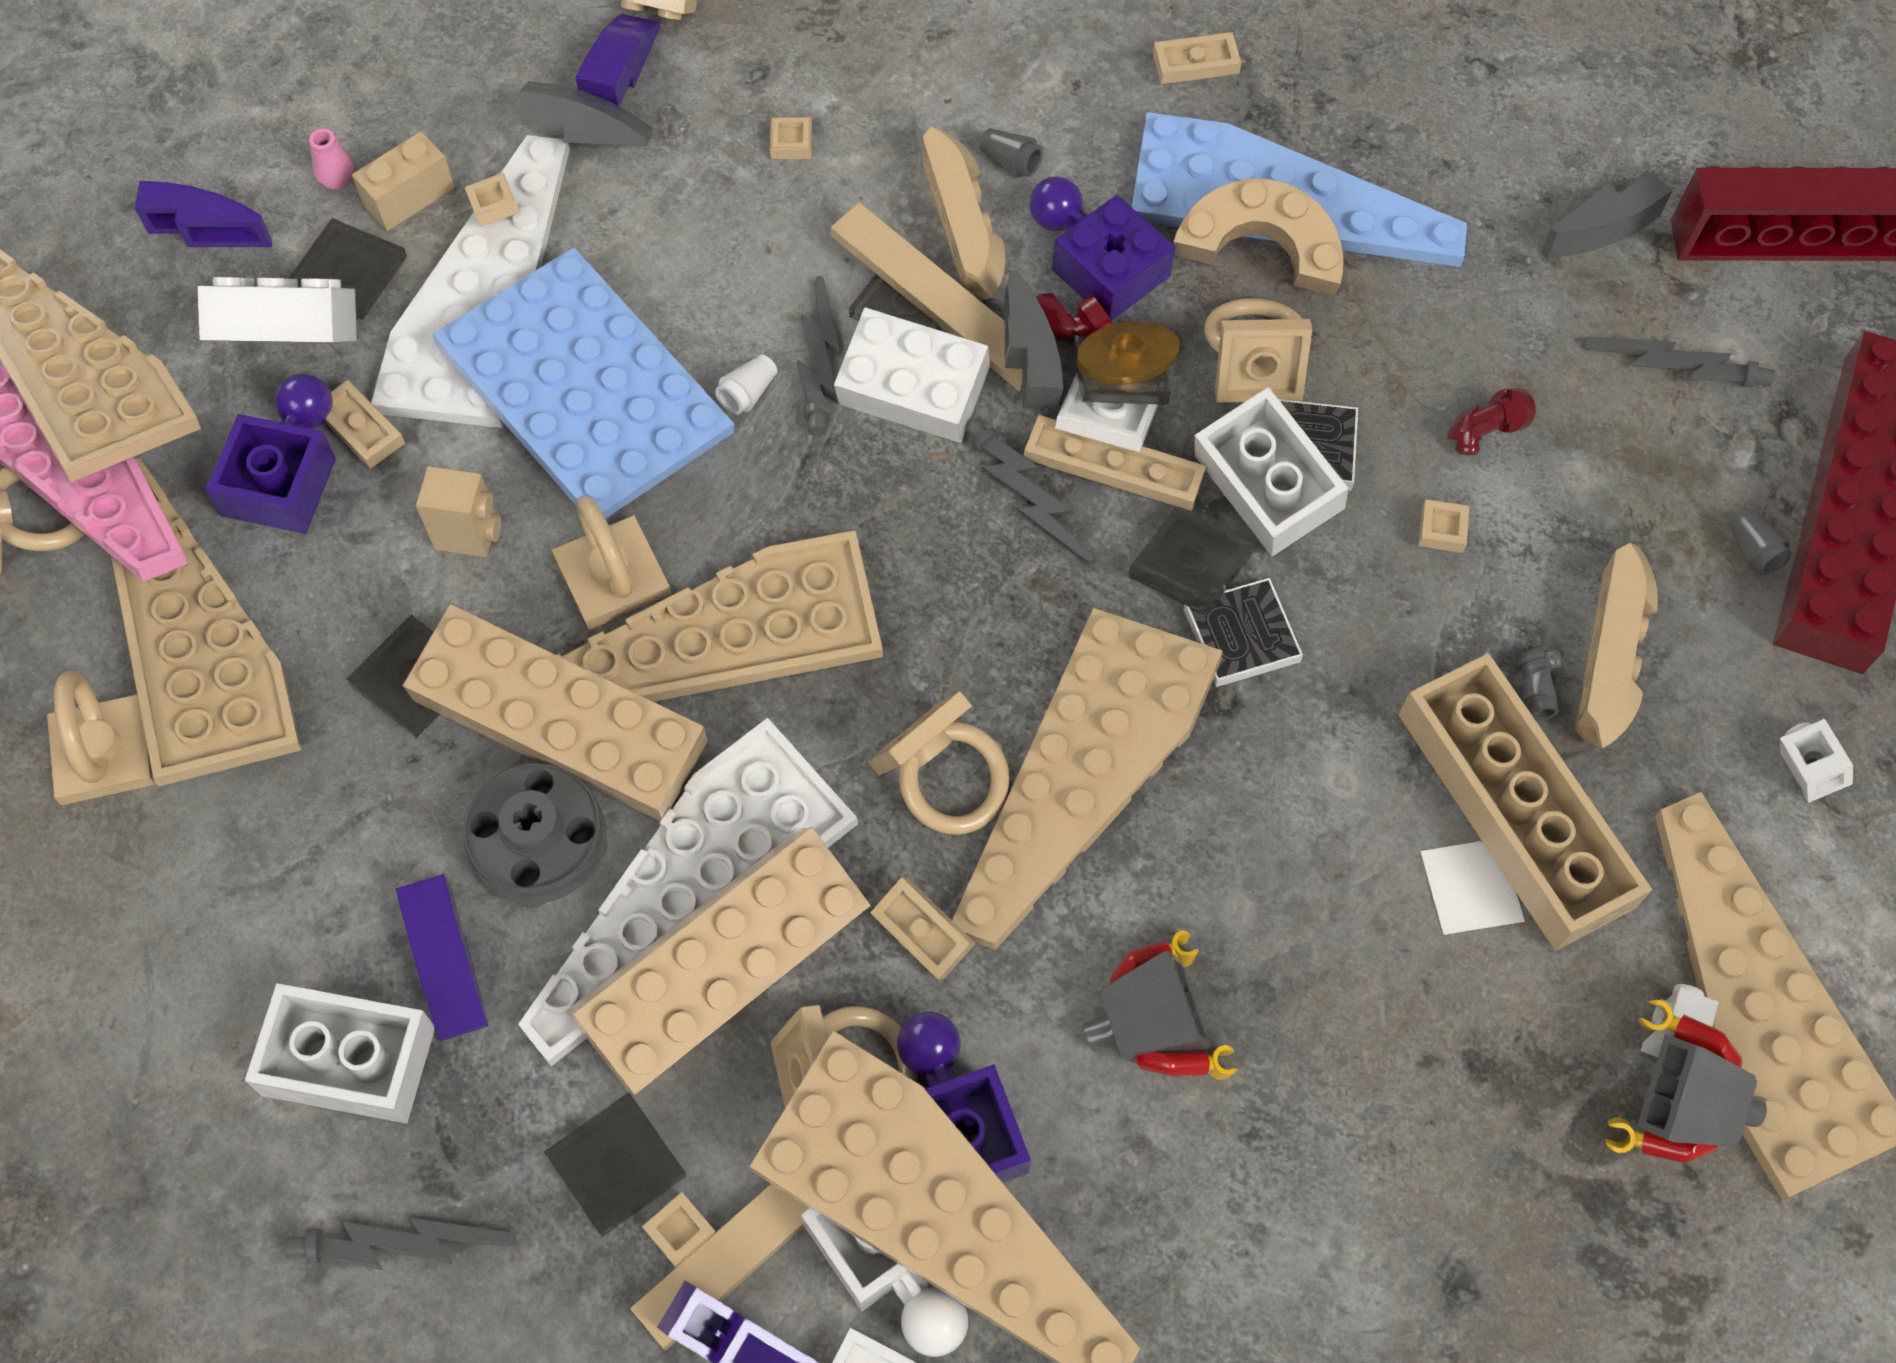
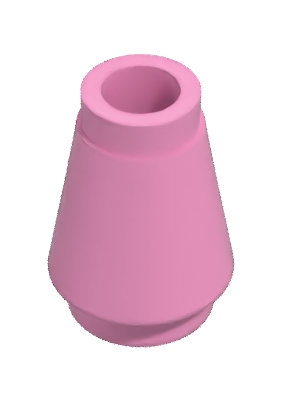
M328 129L314 131L309 137L315 179L330 189L345 187L352 180L351 174L354 173L352 159L338 142L332 131Z

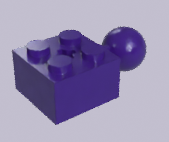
M1059 176L1048 177L1039 182L1033 189L1029 207L1031 215L1037 224L1050 231L1067 230L1054 241L1052 270L1083 299L1092 294L1111 321L1170 277L1175 246L1117 194L1087 215L1082 211L1083 199L1079 188L1067 178Z
M301 373L286 378L276 390L275 408L282 419L281 422L237 414L205 489L222 517L303 534L307 533L336 457L324 432L314 429L321 426L326 421L325 418L329 415L330 411L332 412L333 397L331 391L320 378L311 374Z
M933 1011L920 1012L911 1016L902 1025L897 1037V1051L903 1064L912 1072L925 1076L929 1088L925 1089L926 1092L957 1129L963 1128L966 1135L975 1134L972 1137L971 1146L1002 1183L1028 1174L1031 1159L995 1064L957 1077L953 1064L960 1053L961 1039L955 1024L945 1015Z

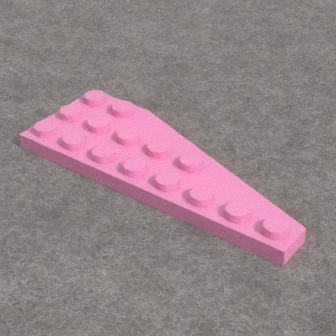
M0 361V463L142 582L187 565L185 555L135 457L70 483Z

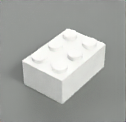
M213 277V286H197L200 340L357 341L355 289L341 288V280L301 279V288H298V279L257 278V287H255L254 278Z
M864 307L834 383L839 405L961 443L990 368L989 349L987 345Z
M1269 387L1195 434V457L1200 464L1206 465L1207 473L1272 557L1346 507L1349 488Z
M276 983L245 1082L264 1097L407 1124L435 1026L423 1010Z

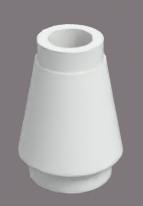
M760 354L755 359L721 377L719 386L715 390L719 403L728 412L735 415L751 411L773 377L777 374L775 363L766 355Z

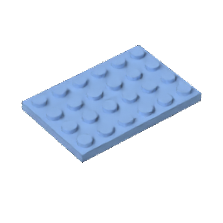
M574 247L433 333L434 344L571 501L576 505L578 498L582 495L593 497L605 519L734 433L735 424Z

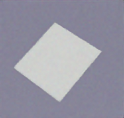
M1482 841L1420 851L1443 935L1525 922L1516 891Z

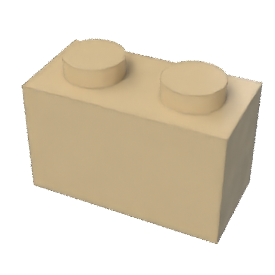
M422 131L351 174L363 206L386 231H389L455 189L446 157Z
M428 466L416 508L434 549L487 557L491 541L496 542L499 538L501 517L496 515L493 507V495L488 493L482 474Z

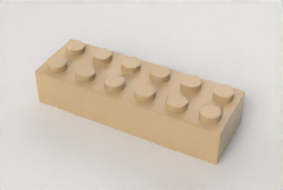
M451 604L403 684V687L414 702L539 763L563 768L576 775L587 786L658 821L662 820L669 808L672 809L708 741L704 726Z
M1489 653L1409 692L1399 717L1555 952L1636 909L1653 889Z
M813 827L800 828L566 1012L625 1089L635 1095L871 905Z

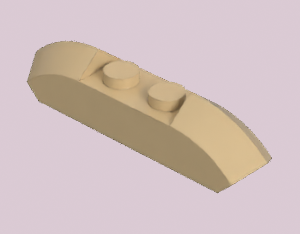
M930 126L922 137L923 166L960 284L978 300L983 301L994 297L1004 275L1006 257L1003 239L992 233L988 212H981L980 210L981 192L976 177L981 172L974 157L951 134L938 127Z
M1632 543L1617 549L1603 571L1575 723V730L1585 743L1602 749L1615 741L1628 728L1640 707L1643 692L1635 682L1640 673L1642 657L1636 656L1637 644L1643 642L1648 629L1649 617H1646V615L1657 613L1658 607L1657 586L1651 566L1639 546Z

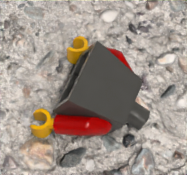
M1182 930L1175 933L1170 944L1162 941L1130 951L1111 975L1110 984L1100 991L1107 1015L1085 1023L1084 1032L1093 1051L1117 1044L1121 1056L1136 1063L1141 1070L1171 1077L1204 1076L1208 1073L1216 1080H1224L1233 1075L1238 1069L1232 1068L1228 1070L1222 1068L1218 1063V1056H1230L1234 1053V1049L1231 1046L1223 1045L1219 1046L1209 1055L1204 1051L1211 1048V1044L1184 967H1188L1193 963L1199 950L1194 949L1191 952H1184L1178 947L1188 942L1191 935L1187 931Z
M1647 1001L1651 1005L1658 1006L1662 1010L1664 1017L1658 1025L1639 1018L1641 1025L1649 1030H1663L1667 1028L1675 1032L1674 1037L1667 1034L1664 1035L1637 1125V1127L1645 1130V1133L1634 1131L1631 1124L1623 1118H1612L1608 1120V1125L1626 1129L1628 1136L1622 1142L1605 1139L1607 1146L1617 1153H1625L1633 1147L1642 1148V1154L1681 1163H1687L1713 1153L1718 1145L1735 1146L1740 1142L1744 1125L1758 1127L1764 1122L1767 1107L1764 1100L1753 1096L1757 1085L1756 1076L1742 1069V1057L1725 1033L1685 1014L1682 1018L1673 1015L1671 1007L1664 1001Z

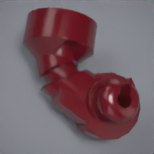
M1042 293L1036 296L1047 317L1053 335L1057 339H1065L1072 342V336L1077 337V339L1087 338L1090 334L1101 328L1114 325L1092 294L1077 304V313L1074 317L1067 313L1065 307L1057 300L1053 293Z
M1521 388L1500 390L1492 396L1487 406L1479 409L1478 404L1464 411L1448 430L1447 438L1457 440L1455 449L1458 454L1476 455L1480 451L1479 442L1482 440V436L1496 430L1511 433L1522 431L1529 427L1536 413L1534 399L1526 390Z

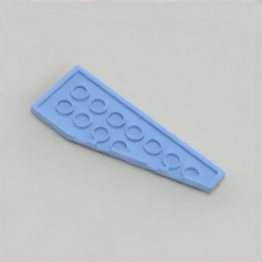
M1150 112L1146 114L1132 208L1148 223L1180 227L1183 219L1192 207L1211 191L1234 181L1255 178L1271 179L1290 184L1317 201L1333 221L1343 251L1457 267L1462 265L1465 255L1466 222L1229 123ZM1245 235V236H1243V237H1250V238H1258V239L1271 240V239H1269V238H1267V237H1265V236H1259V235Z

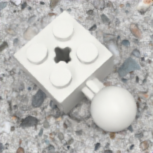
M811 1208L801 1214L804 1227L861 1312L894 1289L904 1304L901 1315L903 1335L907 1343L915 1351L925 1356L939 1357L947 1355L959 1347L968 1330V1313L965 1305L938 1288L930 1287L927 1281Z

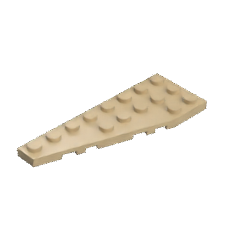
M0 250V361L70 483L201 429L195 413L161 360L152 354L147 356L137 349L135 342L125 335L121 337L116 335L106 327L105 322L60 290L58 292L51 290L46 286L44 279L35 273L28 274L17 266L15 259Z
M141 458L136 459L188 563L142 582L112 557L154 781L160 787L301 751L285 673L280 661L274 652L270 650L252 620L246 615L235 595L202 547L198 545L187 525L174 510L165 493Z
M853 530L766 547L754 553L753 559L735 568H732L731 565L716 573V578L693 590L687 587L625 619L626 624L607 634H604L602 631L588 638V643L564 656H561L560 653L557 654V656L655 702L883 657V648L856 531Z
M1093 608L952 919L973 942L996 950L1034 908L1033 904L1052 883L1055 885L1066 873V868L1080 852L1084 853L1130 803L1131 796L1140 786L1163 766V761L1176 747L1180 748L1190 737L1221 662L1222 650Z
M1702 792L1661 809L1655 818L1668 870L1673 872L1679 896L1676 899L1679 915L1684 917L1689 936L1686 944L1697 988L1703 991L1705 997L1719 1002L1713 1027L1725 1033L1741 1055L1742 1069L1756 1076L1757 1085L1753 1096L1764 1100L1767 1113L1764 1122L1760 1126L1750 1127L1744 1125L1742 1135L1780 1199L1784 1201L1896 1147V1101Z
M833 1031L748 1169L1053 1362L1133 1363L1140 1347L926 1090L915 1081Z

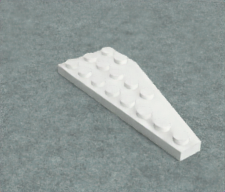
M530 135L525 137L501 172L505 174L520 212L480 227L473 212L391 330L371 402L382 415L503 428L504 423L434 344L433 333L542 267L570 151L569 145L564 143V139Z
M768 718L692 775L684 787L685 792L673 809L669 808L660 821L659 829L645 849H641L599 908V915L587 932H582L573 945V952L557 975H552L518 1025L550 1066L554 1065L587 1039L566 1012L584 996L798 829L813 827L829 848L858 825L856 815Z

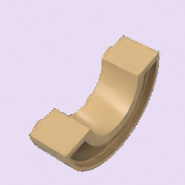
M1259 178L1244 179L1225 184L1211 191L1187 213L1175 236L1173 243L1175 246L1174 256L1209 265L1213 264L1219 250L1231 240L1245 235L1265 236L1279 243L1289 254L1294 268L1293 286L1334 297L1341 284L1343 250L1333 221L1321 205L1310 195L1281 181Z

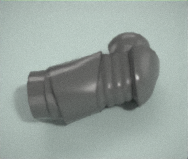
M1541 645L1525 652L1516 665L1517 669L1522 670L1523 676L1522 702L1536 721L1550 719L1559 713L1557 697L1550 673L1559 672L1563 665L1558 649L1552 647L1543 650Z

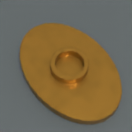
M1139 321L1117 323L1095 331L1081 343L1077 354V366L1085 376L1098 382L1107 384L1138 383L1152 379L1167 371L1177 359L1180 342L1174 332L1162 325Z

